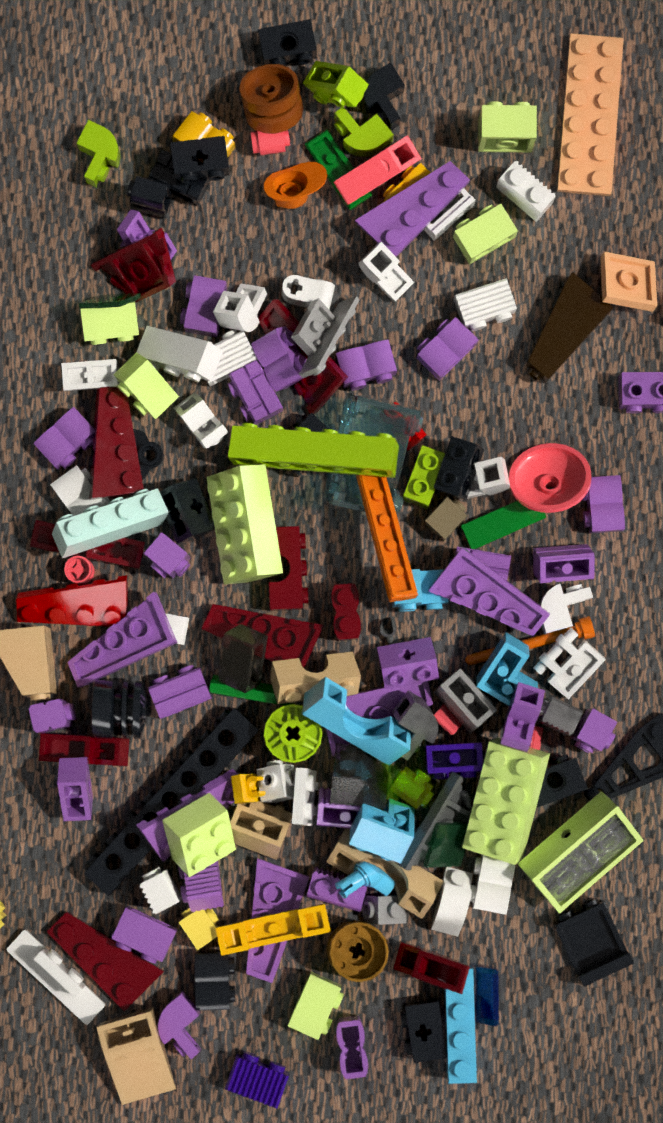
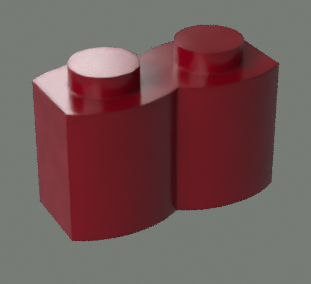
M354 583L334 585L331 600L336 613L334 618L335 636L338 641L358 640L361 632V620L357 613L359 604L357 587Z

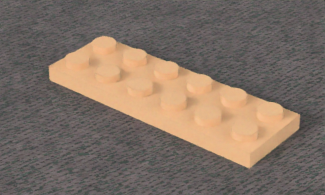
M570 33L557 192L611 196L624 38Z

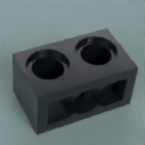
M451 436L433 488L443 494L467 501L476 475L475 463L481 461L484 449L475 443Z

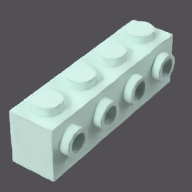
M158 488L151 491L143 489L136 492L133 497L127 499L119 497L110 501L106 506L99 508L95 505L85 509L82 514L62 516L57 520L52 536L63 559L163 525L169 512Z

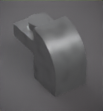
M408 690L392 711L398 724L411 731L410 750L401 756L406 760L420 749L424 739L433 744L438 734V723L428 704Z

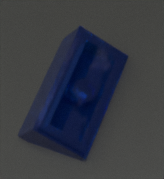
M478 966L476 967V1022L490 1026H497L499 1024V970L496 967Z

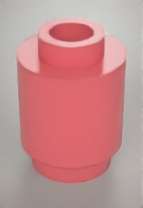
M288 130L276 134L262 133L260 131L250 132L253 154L269 155L286 152L285 147L290 146Z

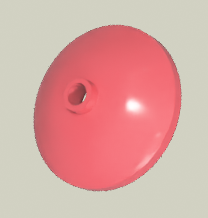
M557 443L541 444L524 451L513 462L509 472L510 489L516 500L531 510L543 513L564 511L578 504L588 493L592 479L590 465L586 458L576 449Z

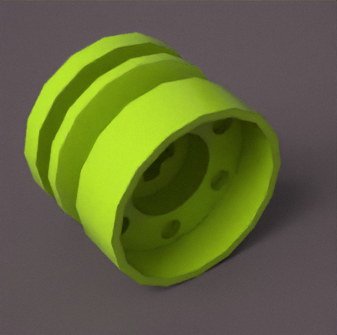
M291 704L280 707L270 715L265 724L264 738L266 746L275 757L285 762L296 763L305 761L315 754L321 744V725L302 714L303 706ZM296 726L299 727L300 731L298 734L300 739L298 741L296 739L289 741L286 738L288 736L286 729L288 727L293 729Z

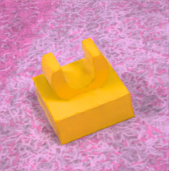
M256 774L231 776L235 804L260 802L259 797H263L265 791H258L257 782L262 781L263 776H256Z

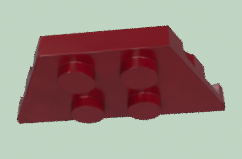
M162 228L107 254L91 264V267L96 272L101 268L112 277L110 283L122 289L135 302L160 292L176 282Z

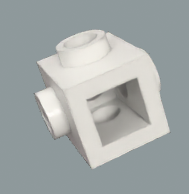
M282 760L267 762V767L256 769L257 776H263V780L257 782L258 790L265 791V795L260 797L261 802L278 803L294 799L296 772L294 765L283 764Z

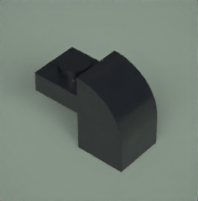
M390 62L375 71L368 78L367 83L369 85L364 92V107L367 114L377 109L378 111L375 114L387 124L391 131L400 125L401 118L390 100L404 92L405 84Z

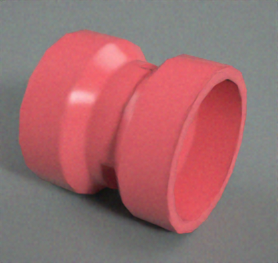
M73 556L65 563L64 572L66 577L73 583L84 585L93 579L95 569L93 564L85 557Z

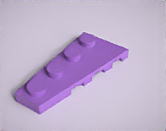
M449 161L355 220V223L376 243L382 242L397 257L470 182V179Z
M464 547L460 548L428 589L433 594L445 597L454 603L466 606L531 636L535 635L550 616L547 610Z
M152 592L138 607L135 606L127 613V616L117 624H113L106 630L105 634L91 642L67 662L77 687H84L95 680H99L177 643L157 592Z
M428 681L388 689L382 686L358 692V694L347 696L346 706L354 714L363 718L382 719L391 716L396 719L392 711L408 690L422 698L428 706L432 705L433 701ZM326 729L332 756L353 745Z
M231 769L203 785L202 791L198 794H188L181 798V803L169 810L166 807L156 813L157 817L147 823L143 820L136 824L162 861L171 856L162 820L208 793L225 808L229 807L234 802L231 776L239 775Z
M257 858L252 918L299 909L310 876ZM287 941L250 948L248 950L246 974L273 983Z

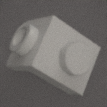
M365 895L362 905L364 922L375 925L406 923V909L398 905L397 895Z

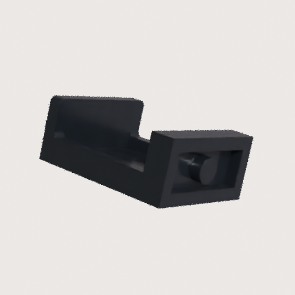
M597 898L584 902L582 904L583 909L575 913L572 910H568L557 915L558 921L553 923L583 987L634 964L611 918L606 902L604 900L598 902Z

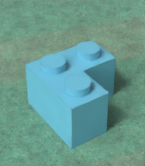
M411 569L418 596L416 599L392 602L393 608L399 607V612H412L417 609L416 606L426 605V610L443 609L442 604H447L448 599L433 594L428 589L444 569L428 571Z
M505 632L478 673L476 687L508 706L518 682L538 688L537 681L520 672L530 656L529 646Z
M390 798L384 810L362 803L350 828L349 845L354 846L360 851H368L379 855L384 860L395 861L401 864L414 839L415 808Z

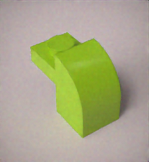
M344 107L335 112L336 123H334V126L342 137L347 135L343 140V148L355 156L368 157L377 154L393 142L394 134L377 114L362 126H359Z
M88 120L76 144L80 151L93 157L84 178L86 183L97 187L99 181L104 182L108 176L110 169L107 167L108 164L116 168L119 167L120 150L114 135L107 128Z

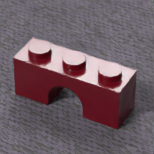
M299 526L276 527L280 556L289 563L290 573L286 579L280 582H269L270 611L303 610V604L308 603V587H302V576H307V560H301V549H306L305 533H300Z

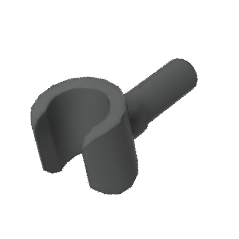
M391 617L392 627L389 629L384 628L382 619L380 620V633L385 636L387 645L394 644L393 635L396 633V621L393 617Z

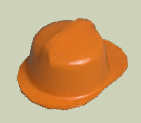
M317 162L300 163L268 176L264 182V191L267 196L275 200L276 206L296 209L306 203L309 194L319 190L325 184L327 170Z

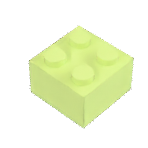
M497 101L482 105L478 119V152H532L537 138V106H531L528 102L503 105L502 102Z
M210 793L162 820L171 858L189 877L236 850L228 810Z

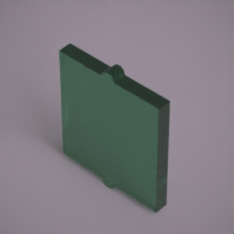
M140 293L98 295L79 303V309L121 307L141 299Z
M469 822L435 823L431 840L427 844L428 851L423 866L426 868L461 866L465 849L462 846Z

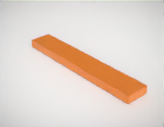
M356 475L389 602L416 599L418 592L387 477Z

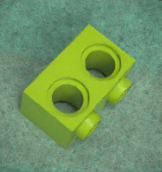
M422 445L402 500L428 509L435 491L433 487L445 453Z

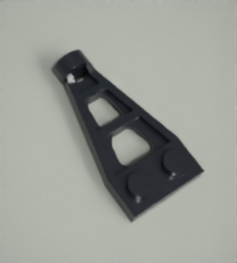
M659 713L640 727L594 784L583 791L589 801L600 793L597 788L602 789L604 794L609 799H612L663 778V714ZM643 744H649L660 758V762L656 767L646 771L640 770L633 761L634 754ZM625 763L635 774V777L626 784L618 786L613 781L612 774Z

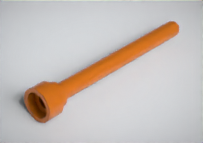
M590 616L578 619L579 622L574 623V626L571 627L578 633V639L584 638L586 640L595 637ZM570 627L520 641L527 644L529 649L555 643L556 638L560 634L564 635ZM495 648L469 654L466 656L465 662L468 665L485 662Z

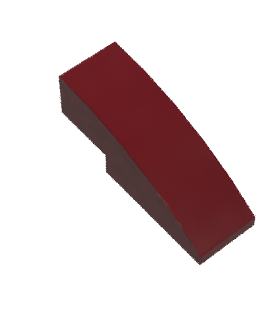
M40 733L39 761L59 762V758L87 757L88 764L128 766L130 739H98L93 736Z
M405 942L400 943L393 967L394 970L411 975L413 978L459 994L463 993L470 966L450 957Z

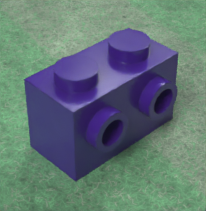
M482 743L429 745L424 747L426 775H432L433 780L448 779L452 771L460 773L462 778L477 777L476 772L482 771Z

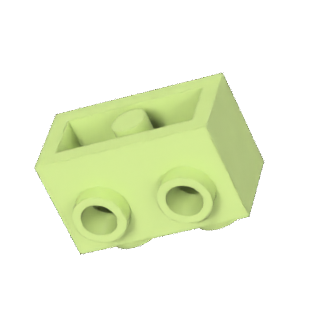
M502 204L496 207L489 205L479 212L480 216L472 221L469 218L465 219L456 226L457 230L454 231L453 238L469 264L516 238L518 230Z
M134 299L80 305L84 340L90 341L91 345L107 343L109 338H117L118 341H130L134 339V335H139Z
M137 352L113 374L120 382L117 385L119 390L126 397L131 395L135 399L133 406L143 416L148 413L156 419L179 397L153 365Z
M311 971L288 1021V1027L319 1040L321 1034L326 1035L332 1023V1019L328 1018L332 1008L338 1009L344 996L340 992L341 985Z

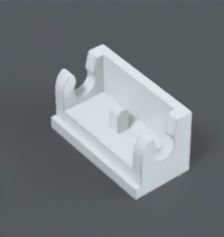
M463 188L423 230L435 241L474 206V197Z
M116 359L61 363L63 391L117 387L120 383L113 375L119 370V364Z

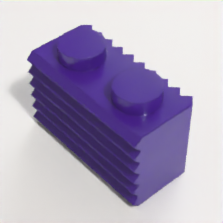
M244 1051L243 1055L237 1054L225 1089L278 1108L289 1078V1072L285 1071L286 1067L274 1061H270L269 1065L259 1062L260 1057L250 1052Z

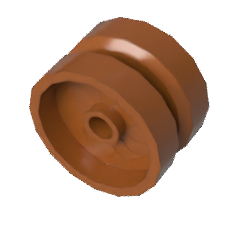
M280 64L259 66L248 72L241 80L239 90L248 125L254 130L262 133L276 134L292 128L302 118L304 108L296 73L289 67Z

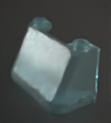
M349 393L343 407L338 434H349L350 431H359L364 433L365 436H376L377 433H386L396 439L399 445L395 478L387 477L395 511L396 513L400 512L403 505V496H400V491L397 487L409 438L414 436L415 432H420L423 417L420 416L421 411ZM328 473L324 489V499L331 505L365 512L356 475Z

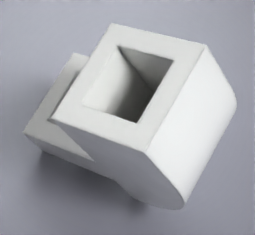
M379 242L362 258L359 266L364 274L395 302L414 282L397 265L400 261L382 242Z
M241 283L236 293L223 291L213 311L217 322L223 328L245 332L253 331L260 322L257 314L266 298L267 292L264 287Z
M196 392L174 407V410L206 449L220 443L223 436L228 433L224 425L214 416Z
M497 457L475 463L476 475L467 499L486 494L489 496L498 494L510 488L505 459Z
M558 584L548 590L539 603L541 607L550 613V616L541 626L543 634L572 627L567 606L593 598L591 588L583 589L582 584L566 588L567 593L563 594L561 584Z
M446 866L440 896L434 909L431 930L458 937L469 907L473 873Z

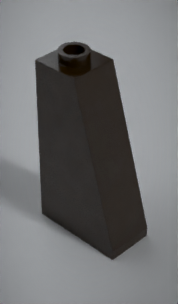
M574 272L569 275L526 364L529 368L528 374L537 382L542 380L547 383L613 309L609 303L602 302V297Z

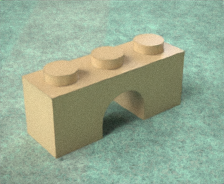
M353 651L327 654L324 671L318 673L305 670L299 658L272 661L270 681L277 704L304 701V694L324 677L347 689V696L355 695L359 692L361 675Z

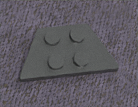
M452 771L437 799L431 805L421 826L417 829L401 864L398 863L405 870H411L412 866L415 865L426 868L432 867L434 864H449L466 835L473 806L470 804L471 799L468 792L462 788L461 783L464 780L460 775Z

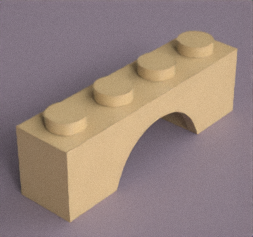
M345 828L326 862L347 875L354 872L355 864L362 861L379 867L395 881L394 888L398 897V905L422 919L432 906L443 884V880L418 865L412 866V869L407 871L399 866L398 862L387 861L374 853L356 849L354 846L349 845L350 828Z

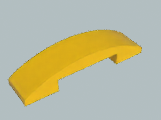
M325 904L274 913L215 928L221 956L246 951L259 946L331 932Z

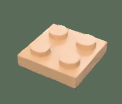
M604 252L600 258L602 302L653 312L657 307L655 262Z

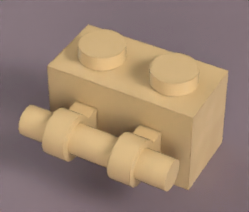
M260 797V802L237 804L230 822L235 844L277 860L292 821V813L284 810L285 807L278 804L275 807L261 802Z

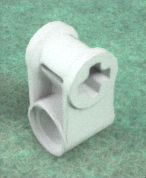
M291 275L283 282L282 297L289 304L305 308L309 307L311 301L319 298L330 310L335 285L325 280ZM293 285L298 286V291L296 292V295L291 294V288Z

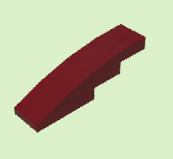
M35 520L29 547L60 553L52 536L55 524ZM122 538L71 556H83L90 560L139 569L145 542Z

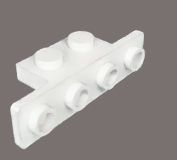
M28 930L22 931L7 948V951L84 1024L88 1025L105 1007V1003L82 982L84 980L83 977L73 968L69 970L62 963L63 959L53 949L49 951Z

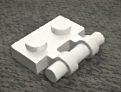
M571 627L564 635L560 634L556 638V644L547 653L543 652L539 657L540 661L533 667L540 675L547 668L553 671V674L547 679L548 682L568 700L606 660L585 639L578 647L572 644L578 633ZM566 650L570 655L559 665L555 660Z
M296 768L292 824L313 826V817L317 813V807H314L315 790L318 791L319 782H316L317 771L308 768Z

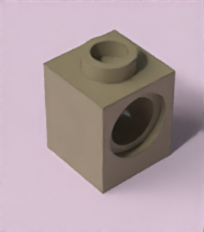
M447 497L425 520L424 524L444 542L467 517V514L464 513L466 508L457 499L454 498L451 501Z

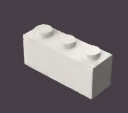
M147 326L137 353L145 357L157 371L163 368V371L170 375L179 377L180 373H182L187 379L200 382V379L212 381L223 350L209 341Z

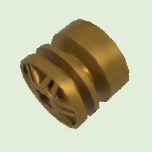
M350 921L341 924L332 932L328 939L326 952L329 963L335 972L349 981L364 982L372 980L382 972L387 964L389 949L387 941L379 929L366 922ZM357 943H360V949L363 950V954H357L355 958H352L353 953L349 951L350 946L355 947Z

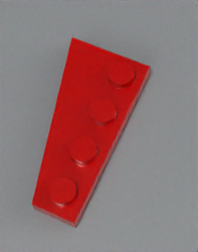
M127 575L119 576L117 580L105 581V579L94 580L93 584L78 586V583L70 584L66 588L56 590L51 587L20 592L16 598L17 622L111 627L127 616L128 613Z

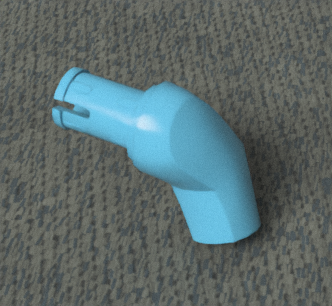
M362 861L355 864L354 872L341 881L336 882L335 887L337 890L341 888L338 893L343 898H347L348 895L363 885L372 887L384 896H388L395 886V881L379 867Z

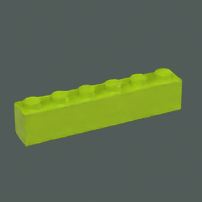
M242 423L241 426H232L228 458L233 465L239 466L266 465V468L395 478L399 445L396 439L392 438V435L386 433H377L376 436H365L364 433L359 431H350L349 434H338L337 431L332 429H323L322 432H311L310 429L305 427L285 430L284 427L278 425L259 428L252 423Z

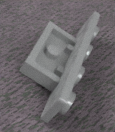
M357 296L338 303L333 313L319 298L311 301L291 336L308 356L299 373L302 378L310 375L316 376L325 369V362L336 349L335 344L339 337L346 331L345 326L348 320L356 312L355 308L360 300Z

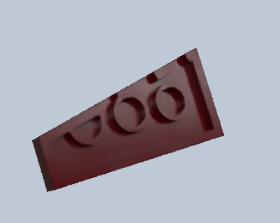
M118 387L99 388L96 392L94 421L96 427L95 438L93 439L94 456L93 465L91 466L92 485L89 500L133 495L144 489L128 397Z
M213 604L201 629L271 662L299 658L302 667L305 668L324 625Z

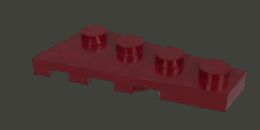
M279 299L272 300L258 317L265 334L284 326L294 333L299 324L298 320ZM297 345L300 354L304 355L307 359L306 353ZM330 356L325 362V369L320 374L305 377L294 385L298 394L303 395L308 405L306 408L309 414H316L348 378Z
M68 911L47 931L123 1011L164 972V970L141 958L135 952H128L115 945L117 941L109 938Z

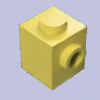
M189 907L181 913L184 918L179 921V924L197 950L217 937L215 928L218 927L216 923L220 920L213 909L191 912Z

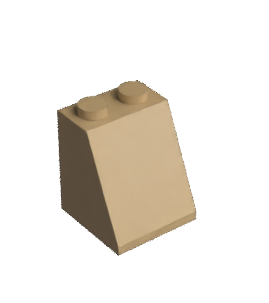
M43 625L0 630V658L21 694L29 696L30 701L51 700L50 694H57L51 628Z

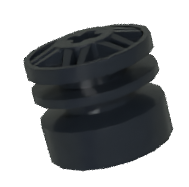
M95 680L92 698L93 737L112 739L115 727L121 726L123 739H128L130 727H133L134 739H142L143 730L147 722V696L144 691L143 681L135 682L134 693L130 692V682L124 681L122 692L116 693L114 680Z

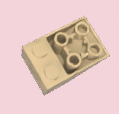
M154 1007L99 1023L96 1027L122 1105L176 1089L165 1046L159 1036L158 1021Z

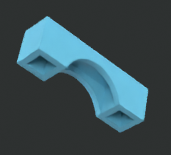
M324 677L304 694L302 710L304 716L388 766L410 750V730L398 724L397 720L391 716L382 719H368L354 714L346 706L347 689L329 678Z
M468 965L470 968L462 994L444 988L447 1037L446 1066L449 1084L477 1083L474 977L471 965Z

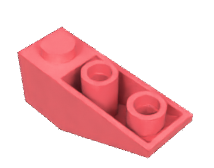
M407 135L333 183L346 204L349 205L422 158Z

